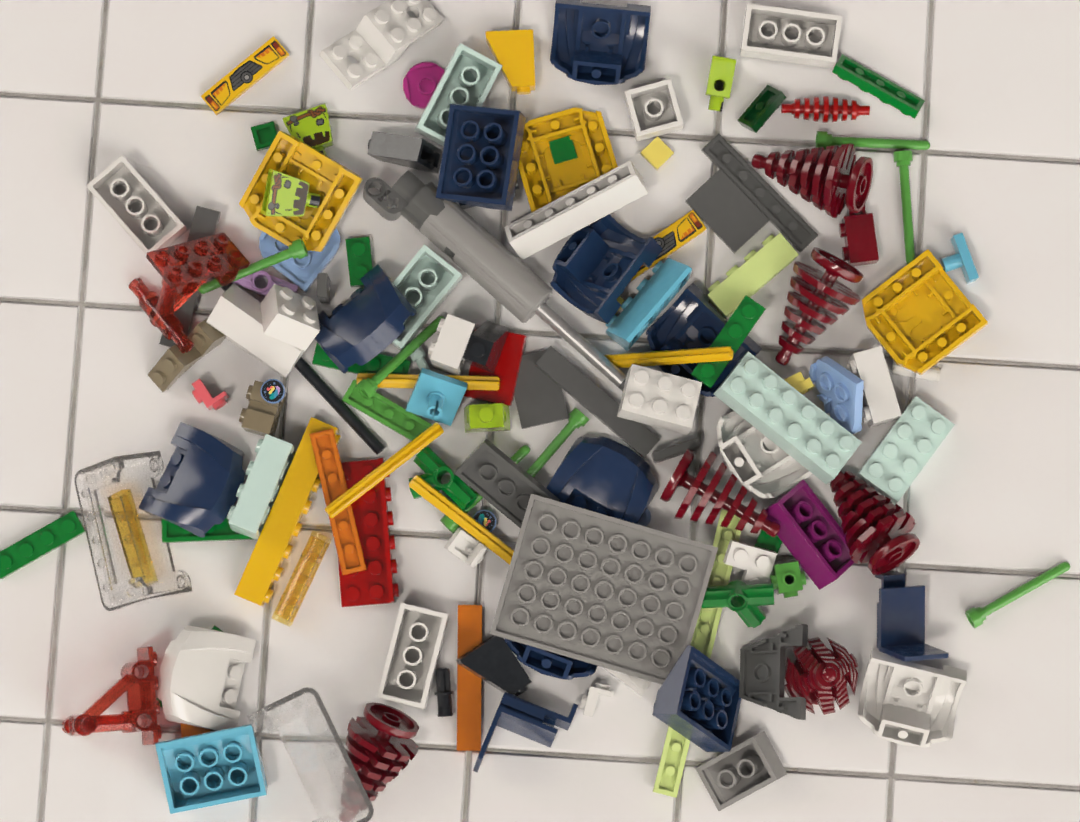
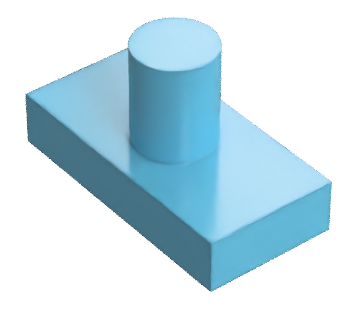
M963 233L954 235L950 240L955 254L941 259L943 270L949 272L961 267L966 283L974 282L979 276Z

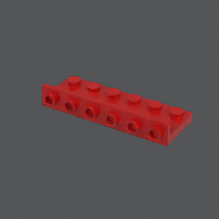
M384 459L341 462L347 490L384 463ZM385 478L351 504L366 570L342 575L338 558L342 607L395 603V598L399 597L398 583L393 581V574L397 573V562L391 556V549H395V537L390 535L389 525H393V512L388 511L387 505L388 501H392L391 487H386Z

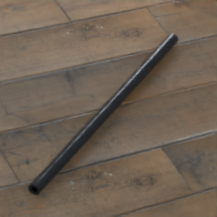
M209 258L205 271L214 280L225 275ZM233 283L224 285L221 288L225 292ZM300 357L294 367L376 455L380 454L386 447L311 366Z

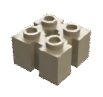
M255 380L254 385H249L246 399H248L249 405L247 409H242L239 422L242 423L241 427L247 432L261 436L268 434L274 437L287 393H285V397L281 402L277 404L267 403L261 396L263 382Z

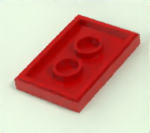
M508 333L494 374L470 365L468 376H498L500 379L499 390H466L464 397L492 403H504L507 406H511L527 337L521 334Z

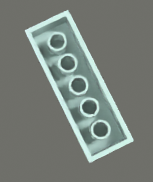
M749 351L738 361L714 392L717 398L825 484L835 479L862 443Z

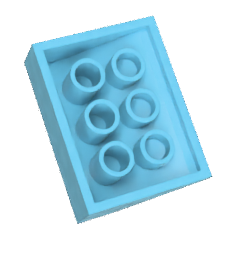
M670 258L665 262L660 260L653 268L652 272L655 274L648 281L645 278L636 288L639 291L634 298L629 296L621 306L624 310L618 317L614 315L611 321L606 324L608 327L606 334L628 352L688 282L692 268Z
M252 724L155 743L170 814L267 795L266 776Z

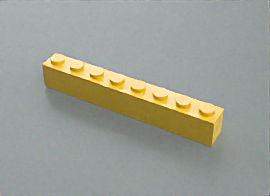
M313 417L310 418L234 595L262 607L264 603L269 604L274 590L271 589L274 580L279 581L284 569L280 567L283 559H288L292 552L293 546L290 543L293 536L298 537L303 526L300 520L303 514L307 515L311 508L312 501L309 499L312 492L317 493L321 485L309 434L333 428L338 445L341 435L338 434V428Z

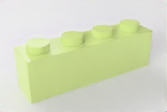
M781 233L776 237L771 234L762 242L763 248L758 252L752 250L744 257L746 262L742 266L738 267L735 265L726 273L727 278L722 283L717 280L707 289L710 292L707 294V297L710 299L709 302L725 319L737 309L746 295L751 298L798 257L799 254Z

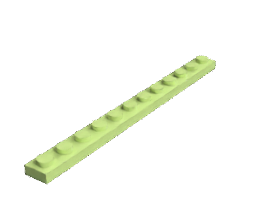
M721 509L712 545L717 547L718 551L707 587L727 586L729 584L733 566L725 564L723 560L730 539L739 541L741 534L740 530L735 529L740 521V518L735 515L727 528L720 526L728 512L724 509ZM701 608L691 645L708 658H711L722 608ZM669 726L653 792L677 798L690 740Z

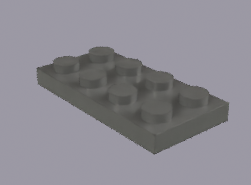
M485 439L454 473L520 529L531 494L555 501L560 500L488 439Z

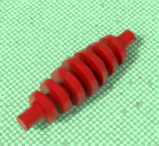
M823 96L822 105H819V97L813 98V104H810L809 98H804L803 104H800V99H795L792 104H781V113H792L796 119H799V115L803 114V120H809V114H812L813 121L818 122L819 114H822V123H827L829 114H831L832 122H837L838 115H841V121H847V115H850L851 120H856L859 115H869L870 106H859L855 100H852L851 105H848L847 99H842L841 105H838V98L835 97L832 98V105H829V97Z

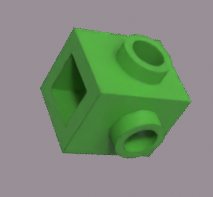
M799 562L773 565L774 575L770 576V580L773 583L774 590L777 589V595L783 594L784 598L798 596V591L803 590L802 585H806L804 570L800 571ZM786 576L791 578V584L785 582Z

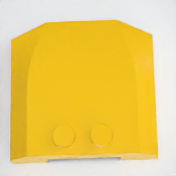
M574 107L532 119L525 123L518 170L531 213L618 167L600 111L590 112ZM569 136L570 140L573 141L578 158L555 164L550 151L549 141Z
M278 131L239 205L245 210L254 227L288 247L292 245L293 241L302 238L307 251L322 252L363 178L294 136ZM269 168L309 182V192L320 194L318 208L306 206L304 216H265L261 214Z
M928 249L862 299L866 325L869 331L897 365L919 375L925 373L988 324V321L974 304L969 302Z

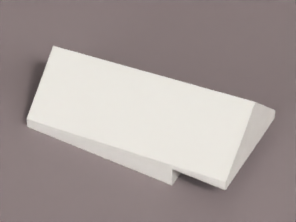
M233 283L221 295L206 323L226 335L227 340L286 378L304 353V350L263 334L261 302Z

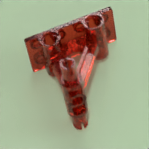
M219 233L147 252L146 258L162 276L160 294L158 295L156 292L150 291L141 278L131 281L129 289L139 299V306L150 318L151 324L157 327L166 339L172 340L181 353L184 354L185 351L187 353L194 347V343L184 333L183 324L174 313L209 278L214 277L222 286L228 285L236 278L239 270L249 267L250 262L225 233Z
M153 646L137 648L138 661L126 663L121 669V678L82 714L67 717L62 722V725H64L62 730L73 737L87 736L91 733L142 732V744L155 745L158 739H161L162 731L161 726L157 725L160 703L159 700H156L155 690L159 688L158 677L154 675V666L157 665L156 651H153ZM135 668L139 671L138 677L135 675ZM127 692L128 711H122L121 714L101 715L121 695ZM139 716L142 720L140 726L137 722Z

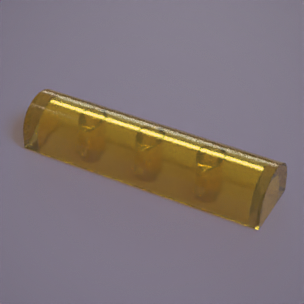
M131 489L121 490L107 497L131 579L134 588L137 589L157 583L158 578Z
M315 531L311 532L271 617L272 619L289 627L292 625L331 543V539Z

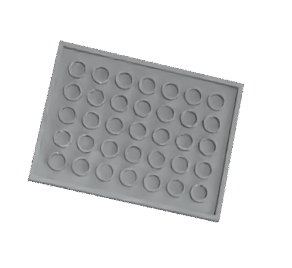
M531 494L490 634L662 685L686 647L691 645L718 548Z

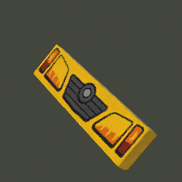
M273 36L201 95V98L217 116L289 56V53Z
M694 210L652 237L663 250L649 268L642 265L630 282L707 230Z

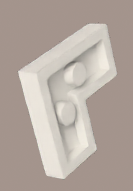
M730 539L723 562L730 566L745 569L741 581L746 584H766L769 581L777 553Z

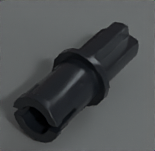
M449 668L436 669L437 692H434L437 695L438 717L453 716L451 694H454V691H451Z

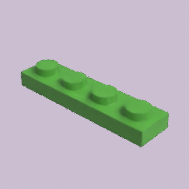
M353 380L342 399L343 402L411 441L432 426L429 422L413 413L405 411L406 409L377 392L369 400L365 399L356 389V380Z

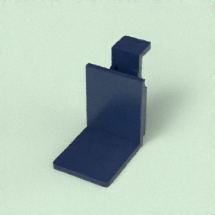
M889 571L884 574L875 575V578L881 579L879 602H877V648L879 651L904 662L949 658L948 652L925 644V586H905V574L898 571Z
M505 692L473 771L478 773L496 726L551 748L558 729L553 728L554 725L568 731L578 705L574 703L569 716L565 717Z

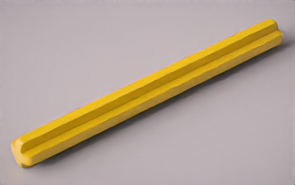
M730 346L604 356L617 368H629L632 364L643 367L730 361L733 359L734 352Z
M358 373L356 378L357 384L362 379H371L376 373ZM389 374L377 386L378 388L413 389L419 374ZM445 375L466 382V390L497 391L500 387L498 376Z
M434 423L325 507L328 516L334 518L443 434L442 427L438 423Z
M416 475L409 482L410 488L510 565L514 553L511 547L420 476Z

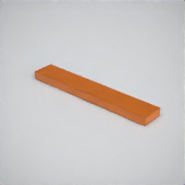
M333 428L309 434L326 507L347 491ZM349 505L334 518L329 517L342 575L366 570L352 507Z
M458 605L457 659L482 643V605ZM457 663V751H480L482 679Z

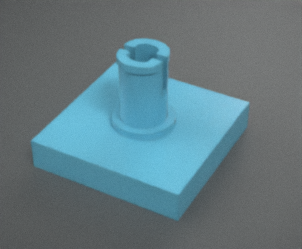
M422 368L405 411L451 426L466 392L467 383Z

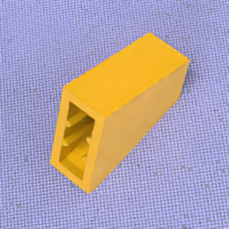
M533 29L485 31L486 42L496 62L502 65L501 71L511 91H517L519 95L530 94L531 91H535Z

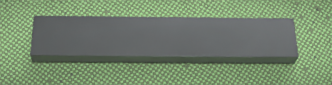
M720 134L716 135L701 150L718 169H721L800 253L818 237V234Z
M200 206L196 207L159 344L172 347L188 336L199 296L198 288L203 281L221 215L219 211Z
M552 346L535 363L536 367L643 458L647 456L660 440L642 423L617 417L620 404Z

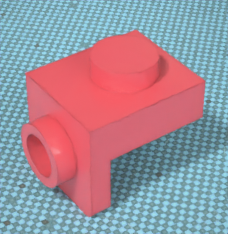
M201 379L192 383L195 388L192 394L199 404L204 402L209 410L212 408L218 410L227 404L226 399L229 398V395L226 391L213 398Z

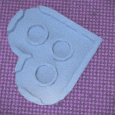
M337 227L322 252L308 251L309 256L302 259H294L292 257L272 267L299 286L304 292H307L316 281L317 274L323 272L340 247L341 237ZM263 231L259 237V249L263 258L289 248Z
M828 356L818 359L816 363L811 364L809 376L812 383L815 382L816 388L820 393L817 397L824 403V412L826 414L829 413L832 419L851 434L861 431L864 381Z

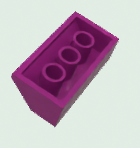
M804 479L766 508V511L769 513L767 519L780 524V531L777 536L819 590L837 580L855 563L849 554L850 550L845 541L846 534L844 535L842 528Z

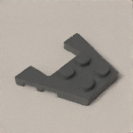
M798 624L793 629L779 632L774 637L765 638L740 649V698L789 715L795 719L806 720V699L803 697H784L786 648L808 646L807 624Z

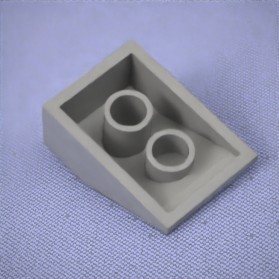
M764 731L731 748L730 752H724L695 768L718 811L787 775Z

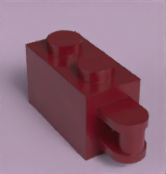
M865 205L859 215H853L847 208L848 216H844L842 223H839L840 238L844 237L845 247H842L843 260L852 266L876 264L879 261L873 213L866 214Z

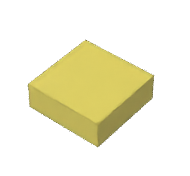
M657 136L640 154L658 170L674 155V152Z

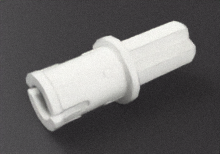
M894 361L892 373L913 377L914 380L918 378L939 382L941 367H931L925 373L919 375L897 365Z

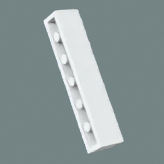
M630 160L504 228L509 243L521 260L641 198L648 194L643 178Z

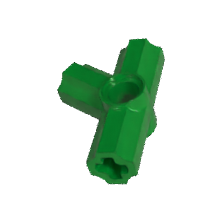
M429 446L422 449L416 455L414 462L425 472V474L419 476L439 492L444 491L463 511L470 508L476 502L479 496L463 480L455 475V471ZM445 473H450V481L447 484H442V476ZM410 488V491L414 499L422 497L412 488Z
M734 580L727 586H708L701 608L728 607L740 616L748 628H756L766 619V613L760 606L774 605L773 583L746 584L741 580Z

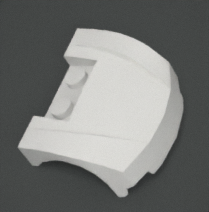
M734 410L721 416L716 426L720 451L729 470L745 488L762 499L775 498L795 486L801 480H805L813 475Z
M184 627V630L181 631L176 640L169 643L159 671L157 693L158 699L162 701L164 718L167 721L214 731L237 727L240 711L235 710L244 666L245 663H251L256 640L207 628Z
M872 648L860 695L859 719L872 729L873 734L900 745L930 747L931 743L950 741L953 738L959 699L967 682V670L943 665L941 670L913 662H904L880 652L879 649Z

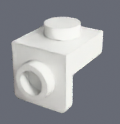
M457 528L444 547L472 567H475L476 564L483 560L487 547L460 528Z
M596 683L595 687L590 686L588 696L583 695L580 709L584 710L583 715L593 717L598 694L613 697L614 692L609 691L610 686Z

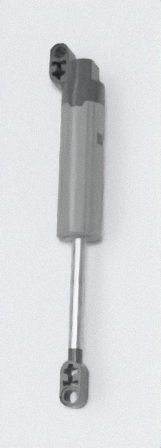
M409 170L398 179L392 188L380 178L373 177L367 180L364 186L363 198L384 219L394 221L402 215L522 323H526L535 314L539 316L623 391L626 375L545 304L552 295V288L484 227L479 225L457 203L437 199V186L432 181L425 185ZM377 188L380 194L372 195L368 189ZM388 205H389L390 207L393 206V205H395V206H396V209H395V208L388 209Z

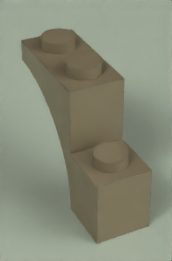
M207 319L197 324L187 338L170 347L148 373V376L162 392L168 390L192 365L219 346L226 338V335L206 323Z

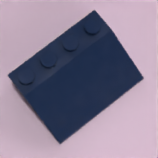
M450 104L436 198L488 209L512 211L526 117L516 110Z
M689 645L658 690L652 715L706 752H730L742 699L739 697L740 680L695 647Z

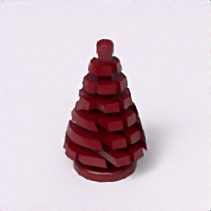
M842 144L841 147L838 145L827 146L826 150L823 147H815L811 149V153L808 148L800 149L796 152V155L793 150H787L781 155L780 152H771L768 157L755 154L751 162L753 168L765 169V175L771 179L777 177V183L784 187L788 185L791 192L796 195L800 193L801 198L807 202H813L815 207L825 210L826 214L832 218H837L838 214H841L845 204L850 212L859 213L867 201L873 178L872 159L870 157H860L856 161L854 144Z
M813 248L811 258L825 268V272L799 261L794 262L793 271L802 278L792 276L790 286L800 292V294L789 291L787 300L799 308V310L785 306L784 315L795 322V324L782 321L781 328L789 336L779 335L778 343L782 346V349L777 353L775 360L783 366L789 363L792 353L798 355L805 350L799 344L800 342L807 345L816 340L806 330L818 335L823 334L827 329L820 322L832 325L838 320L831 312L844 315L850 310L845 303L856 305L861 300L858 294L839 282L837 278L841 277L852 283H859L864 275L849 263L820 248Z
M690 449L686 450L660 497V500L668 502L678 487H684L689 490L674 517L675 519L682 520L697 494L702 498L689 521L697 522L710 501L715 505L704 524L712 525L721 508L728 512L720 525L721 527L727 528L735 515L740 518L735 528L736 530L742 531L748 522L753 525L750 533L757 534L761 529L771 537L778 535L780 524L767 519L769 513L765 508L762 509L760 514L754 511L758 504L754 497H752L747 507L741 504L748 491L743 485L735 500L728 497L737 481L733 473L722 493L716 490L727 469L723 462L720 464L710 484L703 483L717 457L713 451L710 452L697 477H694L688 473V468L694 459L695 453Z
M840 471L835 479L830 482V488L832 493H835L833 501L836 507H839L837 512L842 520L841 527L844 535L847 532L845 541L850 550L849 554L856 564L858 561L861 564L869 562L868 568L873 575L887 573L905 562L918 549L920 545L919 539L915 534L908 533L914 528L915 519L908 512L904 514L902 507L897 504L894 505L890 498L879 495L873 487H867L868 485L863 479H855L856 476L850 471H845L844 473Z
M819 637L808 639L811 649H807V647H795L792 649L796 656L794 663L790 661L788 656L786 660L785 680L787 684H785V692L788 697L805 698L806 710L813 714L815 712L812 704L819 705L823 715L835 712L834 701H836L840 710L850 703L846 688L847 681L855 696L858 681V672L856 670L858 663L852 653L849 654L844 646L829 638L827 639L833 651L828 649Z
M372 702L366 705L363 712L364 717L357 716L356 721L352 717L346 737V746L348 750H345L346 766L343 772L346 778H343L341 785L345 791L341 794V803L345 806L340 814V819L343 822H353L356 810L362 812L368 806L367 802L374 801L378 796V792L383 791L388 782L399 776V771L403 770L408 765L409 759L412 760L417 754L418 745L410 738L416 736L419 726L415 720L404 712L385 704Z

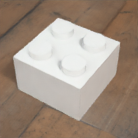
M671 79L624 92V99L636 142L683 129V120Z
M274 284L260 303L263 334L306 351L320 331L316 301L309 296L295 293L287 287Z

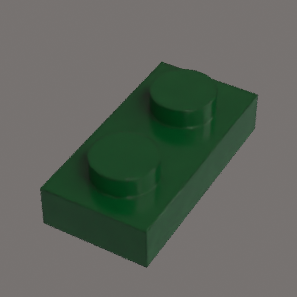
M767 85L737 121L743 127L757 133L775 110L779 108L786 99V96L781 91Z

